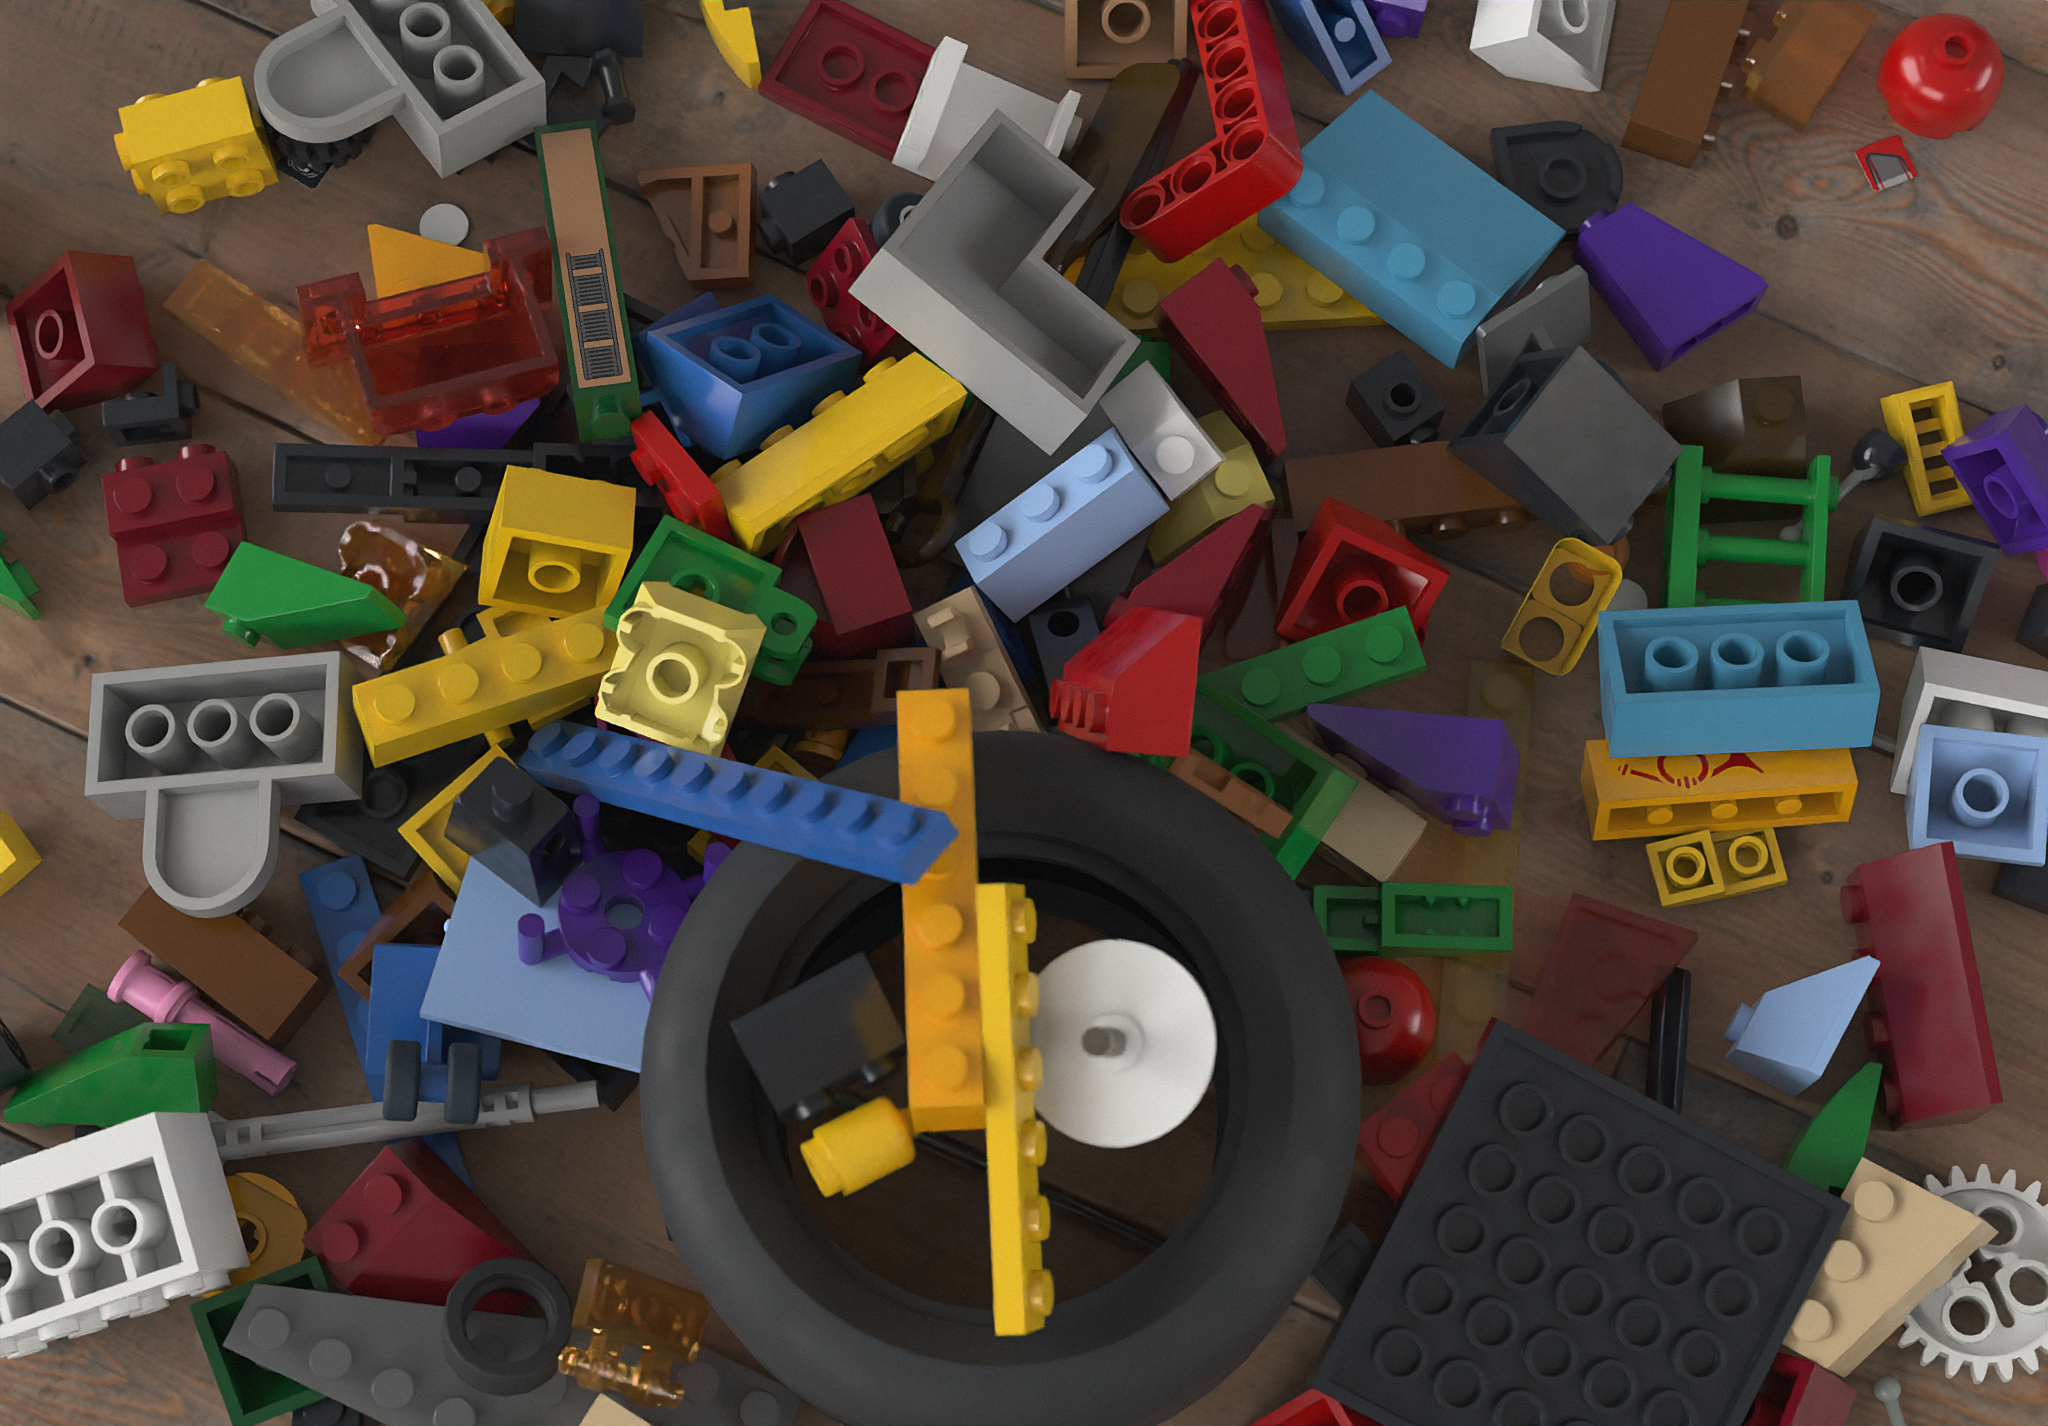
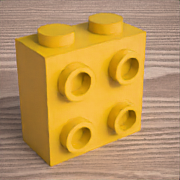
M240 76L230 79L225 77L209 78L197 84L193 89L170 95L162 93L149 94L138 99L133 105L118 108L124 131L114 134L119 158L125 171L131 170L139 195L149 194L160 214L170 211L173 213L192 212L201 208L207 201L229 195L234 197L251 196L260 192L264 186L279 182L267 133Z

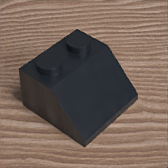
M862 952L731 1023L743 1053L782 1124L795 1116L800 1124H805L824 1115L838 1104L834 1096L835 1094L859 1081L864 1089L884 1082L902 1069L898 1060L908 1055L907 1041Z

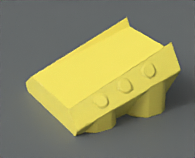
M642 582L634 605L620 618L616 632L619 647L610 671L602 679L598 693L599 702L595 710L596 717L680 749L720 758L767 627L756 614H744L674 588L669 582Z

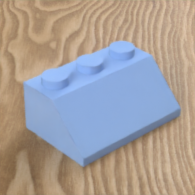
M1113 426L954 544L976 585L1016 623L1163 516L1170 508L1145 467L1130 450L1116 427Z

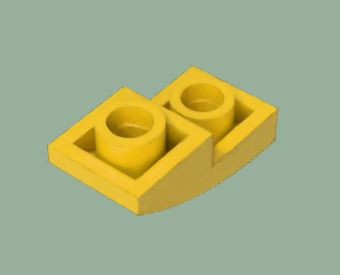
M1773 827L1710 833L1709 829L1645 845L1662 909L1744 895L1783 886L1788 881Z

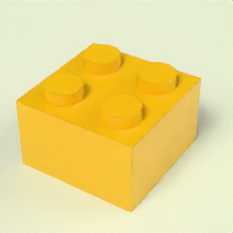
M507 465L483 543L478 604L562 619L611 603L618 591L632 552L636 488L615 485L602 480H588L550 473L537 468Z

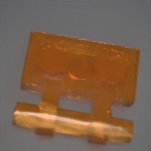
M603 1258L588 1259L571 1326L593 1333L590 1347L586 1351L572 1346L564 1348L558 1359V1369L562 1373L576 1377L579 1386L597 1392H603L609 1388L624 1393L627 1400L632 1404L647 1409L654 1408L657 1405L672 1410L676 1409L682 1402L684 1387L680 1383L668 1380L672 1361L677 1363H696L710 1303L703 1294ZM623 1344L642 1350L640 1362L636 1368L619 1363Z

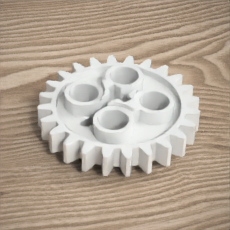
M1987 1164L1979 1166L1974 1182H1967L1961 1169L1958 1166H1952L1949 1173V1186L1945 1188L1933 1175H1927L1923 1181L1925 1190L1978 1217L1986 1213H1994L2002 1216L2009 1223L2011 1239L2008 1243L1999 1246L1989 1243L1984 1247L1980 1245L1972 1255L1978 1265L1987 1266L1992 1264L1995 1268L1996 1273L1989 1281L1990 1288L2003 1308L2010 1314L2013 1326L2006 1328L2001 1324L1990 1294L1981 1281L1969 1284L1965 1279L1964 1275L1972 1266L1971 1260L1968 1257L1951 1273L1952 1277L1940 1289H1934L1904 1317L1906 1321L1903 1324L1907 1330L1901 1336L1897 1345L1902 1349L1916 1341L1922 1343L1925 1347L1921 1354L1920 1365L1923 1367L1932 1362L1937 1355L1946 1358L1945 1376L1949 1379H1952L1962 1364L1970 1365L1974 1384H1981L1983 1382L1987 1366H1994L2002 1382L2006 1383L2012 1379V1362L2016 1360L2029 1374L2035 1373L2039 1370L2035 1350L2039 1349L2048 1356V1204L2042 1206L2036 1202L2040 1193L2041 1183L2036 1180L2022 1193L2015 1189L2016 1175L2015 1170L2012 1169L2007 1171L1999 1184L1991 1183ZM2021 1272L2036 1276L2042 1282L2045 1290L2043 1302L2035 1306H2027L2018 1302L2011 1294L2009 1288L2010 1278L2014 1274ZM1962 1301L1976 1305L1982 1311L1985 1319L1984 1330L1980 1334L1973 1336L1963 1335L1956 1331L1949 1319L1950 1307Z

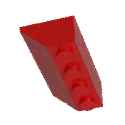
M1134 605L1064 664L1062 679L1055 678L1053 680L1050 693L1051 718H1059L1058 730L1078 739L1098 743L1099 748L1107 751L1188 757L1202 618L1148 606Z

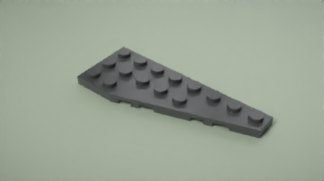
M256 1283L223 1344L224 1347L389 1426H579L600 1393L652 1426H789L802 1399L785 1385L683 1336L573 1323L566 1359L551 1380L530 1393L509 1397L481 1393L460 1380L445 1359L441 1339L445 1307ZM474 1310L469 1312L466 1324L469 1341L478 1352L489 1359L508 1363L525 1360L536 1354L545 1342L548 1331L546 1319Z

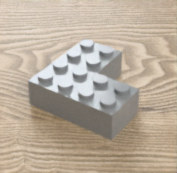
M996 108L887 240L848 292L1051 456L1088 416L1141 340L1041 259L1095 188Z

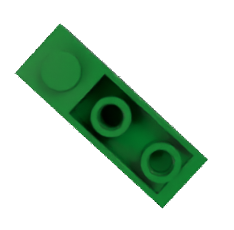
M145 1022L34 1071L31 1078L18 1085L4 1110L5 1122L31 1123L37 1127H52L62 1123L96 1124L102 1128H110L153 1112L208 1114L218 1092L210 1023Z

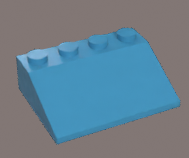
M1371 89L1301 149L1303 172L1300 180L1286 195L1260 210L1257 219V226L1452 371L1455 370L1477 343L1476 329L1495 310L1508 306L1566 235V231Z

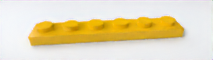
M976 885L996 1335L1027 1334L1045 1327L1044 1315H1050L1053 1306L1052 1278L1048 1270H1042L1041 1240H1046L1048 1237L1050 1213L1046 1197L1038 1195L1037 1166L1043 1165L1046 1157V1134L1043 1123L1035 1121L1034 1091H1039L1041 1088L1043 1064L1039 1048L1037 1046L1031 1047L1030 1017H1035L1039 1009V986L1035 973L1028 972L1027 943L1033 942L1035 938L1036 915L1032 900L1024 897V885Z

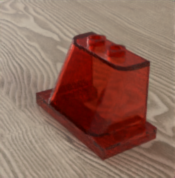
M545 225L483 240V273L367 302L359 272L295 287L303 350L309 369L312 370L345 361L373 431L381 435H398L418 429L429 432L438 431L450 426L457 419L480 413L486 415L503 414L514 409L519 403L534 400L547 394L559 381V361L541 312L552 309V245Z

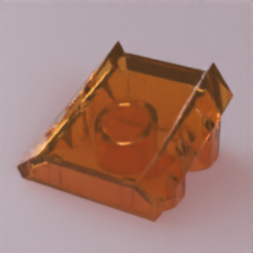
M373 519L371 523L359 521L351 524L345 530L339 543V558L343 567L338 574L373 586L409 617L402 628L335 640L334 642L377 669L389 673L422 627L431 618L433 612L450 595L455 585L472 564L459 559L418 535L415 531L388 519Z

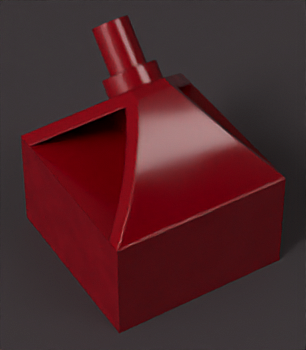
M870 492L795 517L779 546L772 565L782 569L781 582L778 589L806 602L817 614L816 626L809 635L813 642L811 651L827 661L876 659L877 649L915 647L913 611ZM782 618V619H784V620H786V621H788V622L794 624L790 619ZM769 656L774 661H780L778 658Z

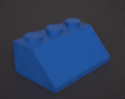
M772 294L649 331L645 341L676 428L699 443L700 448L705 453L722 460L759 448L767 437L786 425H791L794 430H797L815 418L811 413L812 410L831 394L840 390L846 396L851 394L863 355L861 351Z

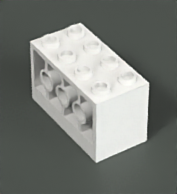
M153 1112L0 1166V1358L7 1356L8 1360L26 1356L48 1348L47 1341L68 1336L69 1339L77 1338L109 1327L107 1322L109 1320L126 1315L134 1318L170 1306L168 1301L170 1299L188 1294L191 1297H196L223 1289L231 1285L229 1273L250 1266L207 1113Z

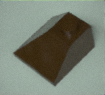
M1800 375L1736 379L1663 405L1664 429L1679 444L1703 446L1702 465L1711 466L1712 472L1805 479L1808 433ZM1710 498L1707 504L1700 503L1699 524L1799 519L1802 515L1803 505Z

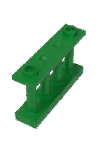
M1680 444L1684 449L1670 466L1673 470L1670 477L1671 487L1665 496L1659 609L1783 603L1705 597L1704 590H1696L1697 565L1704 566L1706 560L1800 567L1798 602L1824 601L1828 513H1835L1839 499V478L1837 475H1830L1831 456L1817 455L1805 468V479L1714 473L1711 466L1702 465L1703 446ZM1710 498L1803 505L1801 541L1711 535L1708 532V528L1699 527L1700 503L1707 504Z

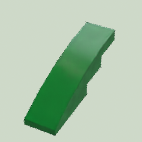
M1382 881L1379 887L1313 885L1311 890H1300L1317 917L1336 958H1357L1366 955L1388 958L1502 954L1513 951L1512 886Z

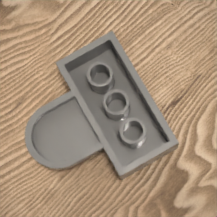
M310 0L311 9L317 17L273 40L261 53L254 71V85L259 109L267 122L280 133L303 142H334L354 135L393 114L442 179L534 131V127L547 124L545 80L482 0Z
M341 651L92 674L84 796L115 820L145 818L143 840L145 874L153 890L167 903L182 913L200 918H215L236 912L253 901L261 893L273 874L278 857L280 806L362 799L364 738L353 710L352 686L366 682V677Z

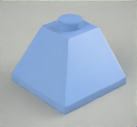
M1866 956L1765 992L1752 1007L1741 1003L1723 1035L1724 1038L1733 1042L1724 1060L1789 1097H1796L1823 1074L1881 962L1871 956Z

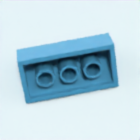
M1857 600L1598 611L1601 713L1610 758L1871 747L1881 691Z

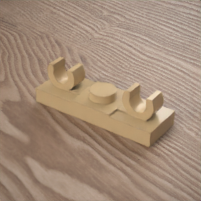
M974 584L913 614L928 647H938L942 651L940 674L947 688H969L973 732L1011 730L1046 733Z

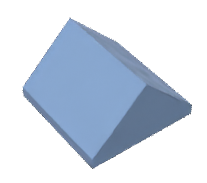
M1921 724L1904 803L1910 851L1940 842L1953 841L1956 857L2043 867L2045 864L2048 825V738Z

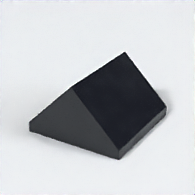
M1873 512L1853 540L1840 601H1858L1866 635L1918 649L1922 646L1961 654L1999 554L2000 546L1989 541Z

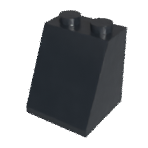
M1581 345L1520 354L1446 447L1457 459L1565 538H1576L1590 546L1614 544L1629 532L1635 522L1633 513L1646 497L1658 492L1668 482L1673 472L1670 466L1684 449Z

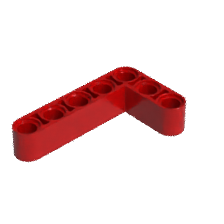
M1189 0L1217 137L1135 189L1124 201L1119 216L1122 227L1157 260L1164 264L1174 263L1185 258L1286 195L1300 180L1303 172V159L1266 0Z

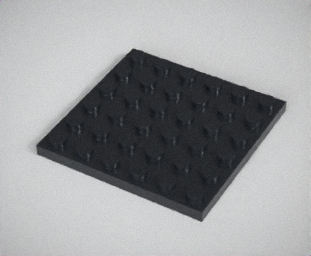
M1491 1016L1305 1383L1309 1387L1385 1426H1741L1851 1204L1507 1022Z

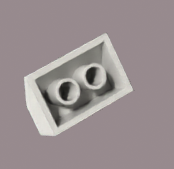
M1479 0L1469 50L1506 77L1585 92L1600 91L1616 0Z
M1920 646L1902 703L1890 791L1906 795L1921 724L2048 738V672Z

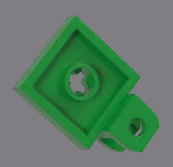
M665 514L604 612L603 626L617 632L620 618L634 605L642 582H669L672 587L688 593L693 592L694 588H698L705 592L704 599L744 614H756L767 629L750 674L768 683L786 686L794 682L811 653L813 642L809 635L816 626L817 614L806 602L778 589L781 582L782 569L690 525L687 526L684 522ZM782 618L790 619L794 624H792V623H790V622H788V621H786V620H784V619H782ZM769 656L774 657V658H778V659H782V660H786V661H783V662L774 661V660H772Z

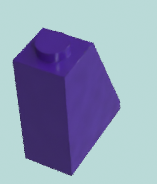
M1631 202L1612 214L1606 208L1588 218L1578 229L1580 235L1571 255L1574 263L1580 265L1588 274L1590 284L1657 372L1757 309L1768 288V284L1762 276Z

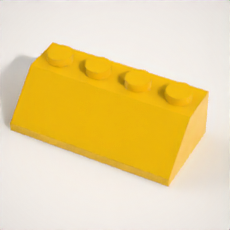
M915 351L897 362L894 356H891L869 370L863 377L866 384L848 396L840 390L821 401L811 412L815 418L797 430H794L791 425H786L772 433L759 446L762 453L744 465L738 459H735L722 466L709 479L721 492L736 548L759 559L764 558L780 546L795 517L855 497L943 438L955 426L967 396L965 388L959 381Z

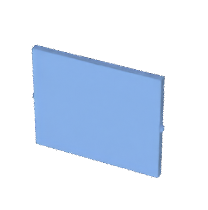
M543 853L542 858L547 856L548 854ZM471 856L451 919L446 920L444 924L446 934L420 1010V1018L640 1073L644 1031L650 1010V1003L640 981L622 983L610 981V976L599 974L591 969L589 973L577 966L567 953L534 966L524 964L518 955V921L527 913H535L543 918L545 933L557 929L558 903L562 886L540 909ZM630 904L616 905L605 916L613 927L622 930L632 929L643 920L641 911Z

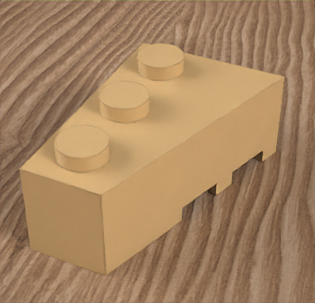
M1863 1157L1840 1198L1851 1204V1207L1782 1343L1844 1378L1906 1321L1904 1317L1934 1289H1940L1952 1277L1951 1273L1980 1245L1984 1247L1999 1233L1984 1219Z

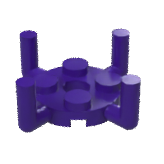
M581 794L573 802V817L582 858L585 863L569 875L562 884L558 903L557 929L545 933L544 920L535 913H527L519 919L517 924L518 955L524 964L534 966L567 953L577 966L589 973L591 969L599 974L610 976V981L622 983L640 981L651 1005L654 988L673 939L691 905L722 861L731 853V850L725 843H711L705 850L703 873L681 880L651 850L636 849L631 852L609 853L599 832V800L592 794ZM630 904L640 910L643 920L632 929L622 930L613 927L605 916L616 905Z

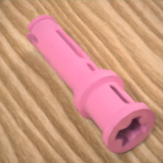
M140 949L128 958L110 984L107 992L109 999L117 1004L126 1001L153 1019V1023H210L213 1052L216 1059L254 1082L255 1085L266 1091L273 1098H276L283 1092L292 1080L293 1073L298 1068V1062L290 1059L280 1051L278 1052L247 1029L210 1007L209 1004L199 998L200 991L196 990L197 986L187 979L182 982L175 980L151 964V955Z

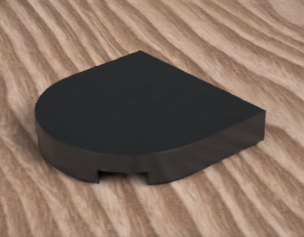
M1559 120L1492 128L1489 139L1497 181L1564 229L1566 235L1560 243L1578 240L1580 235L1578 232L1579 227L1598 211L1606 208L1611 214L1615 211L1623 189V169L1620 159L1609 143L1605 144L1596 135L1582 129L1583 125L1576 122Z

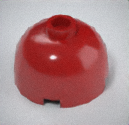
M1948 12L1924 15L1906 25L1888 46L1880 60L1876 84L1878 92L1880 93L1882 89L1884 99L1890 106L1887 112L1897 124L1915 135L1937 140L1951 138L1956 132L1965 131L1970 127L1971 131L1981 125L2000 96L2005 65L1998 43L1986 27L1972 18Z
M1366 955L1345 960L1339 964V968L1347 987L1357 1030L1361 1087L1362 1085L1377 1086L1384 1084L1383 1086L1398 1083L1419 1067L1433 1044L1437 1017L1430 990L1416 971L1394 958Z

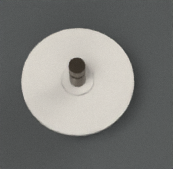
M1122 940L1099 941L1080 946L1065 953L1048 965L1037 977L1039 1009L1035 1017H1030L1031 1047L1037 1046L1039 1048L1043 1064L1042 1085L1039 1091H1034V1106L1049 1123L1066 1135L1082 1142L1105 1147L1132 1146L1148 1142L1167 1133L1181 1123L1191 1113L1204 1094L1212 1075L1216 1055V1032L1212 1012L1204 993L1194 978L1183 966L1165 953L1147 945Z

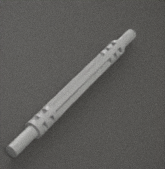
M598 1080L535 1088L532 1082H525L515 1085L481 1088L479 1117L474 1125L448 1124L444 1120V1103L418 1102L417 1117L412 1122L387 1121L383 1118V1102L274 1116L253 1117L243 1120H230L220 1123L215 1122L210 1123L219 1158L222 1162L225 1160H239L249 1157H262L272 1154L459 1130L488 1128L498 1125L537 1121L538 1114L600 1107L602 1096Z

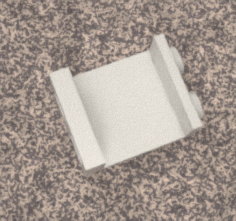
M945 36L932 56L892 164L936 182L996 108L1058 158L1061 150L1066 152L1071 150L1080 131L1083 118L1074 114L1082 94L1070 90L1058 104L963 63L968 45Z

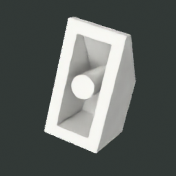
M1148 360L1098 400L1130 450L1171 501L1181 498L1227 460L1226 456Z

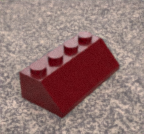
M1948 841L1861 864L1845 879L1846 885L1842 886L1840 890L1843 918L1846 924H1854L1858 949L1853 950L1852 961L1871 956L1881 962L1866 990L1870 1012L1864 1014L1863 1026L1869 1050L1871 1052L1877 1051L1879 1063L1883 1065L1876 1100L1882 1116L1890 1117L1892 1132L1970 1123L2003 1103L1953 841Z

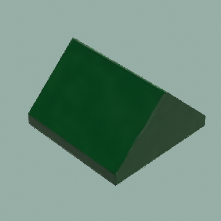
M318 1255L188 1305L233 1426H255L328 1397L223 1346L255 1283L339 1294Z

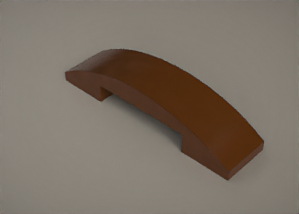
M938 647L877 649L876 659L805 662L794 682L786 686L771 684L750 674L731 727L786 731H831L898 724L897 691L937 690L942 651Z

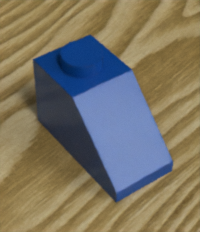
M1268 0L1286 36L1341 95L1347 97L1392 62L1363 0Z

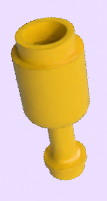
M878 1097L813 1130L815 1138L803 1143L801 1150L823 1194L829 1197L842 1190L847 1196L910 1163L915 1156L913 1140L915 1136L923 1131L914 1132L909 1106L896 1108L889 1099Z

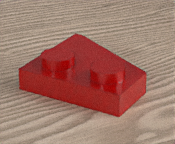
M651 410L630 422V428L637 447L635 451L630 453L631 459L639 474L648 485L657 484L677 520L736 547L721 492Z

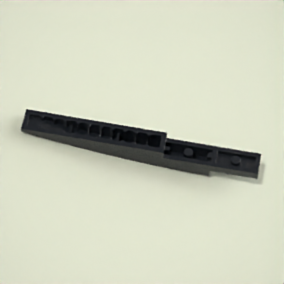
M534 442V450L274 443L273 512L403 515L404 523L489 525L507 465L523 468H537L550 473L582 479L602 480L615 485L636 488L634 525H659L665 514L677 519L657 484L648 485L636 469L630 455L631 452L637 449L636 445ZM683 447L708 478L722 466L735 459H738L744 465L762 453L761 449H754L722 460L705 453L700 447ZM916 456L855 497L870 492L879 519H887L897 505L904 499L916 494Z

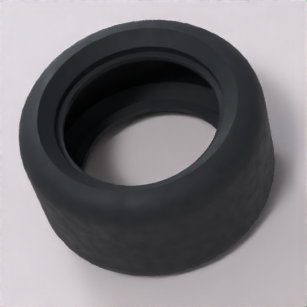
M1011 730L973 732L978 885H1024V897L1032 900L1035 912L1058 916L1085 925L1112 940L1136 942L1157 949L1183 966L1200 986L1207 999L1216 1032V1055L1211 1075L1215 1090L1217 1112L1216 1149L1211 1176L1186 1219L1168 1240L1144 1262L1119 1279L1089 1294L1053 1304L1050 1315H1044L1045 1327L1027 1334L996 1335L995 1311L967 1309L917 1296L883 1280L852 1258L816 1221L799 1195L788 1151L787 1121L783 1124L780 1121L743 1053L731 1023L860 952L866 958L893 938L903 934V883L742 840L722 861L691 905L670 945L654 988L644 1031L639 1081L641 1129L649 1175L664 1222L678 1252L712 1307L755 1359L790 1391L828 1417L846 1426H1157L1176 1416L1210 1393L1247 1360L1275 1327L1316 1265L1337 1221L1352 1174L1360 1129L1362 1080L1358 1036L1347 987L1327 936L1310 904L1287 871L1250 829L1214 799L1175 774L1125 752L1104 750L1099 748L1098 743L1043 732ZM899 745L867 755L825 775L816 782L900 802Z

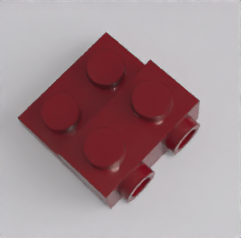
M194 444L181 448L177 452L178 460L154 464V460L149 457H129L116 463V472L100 475L109 535L116 542L124 601L130 608L212 592L241 541L248 543L237 467L225 450L216 452L215 447L212 445Z

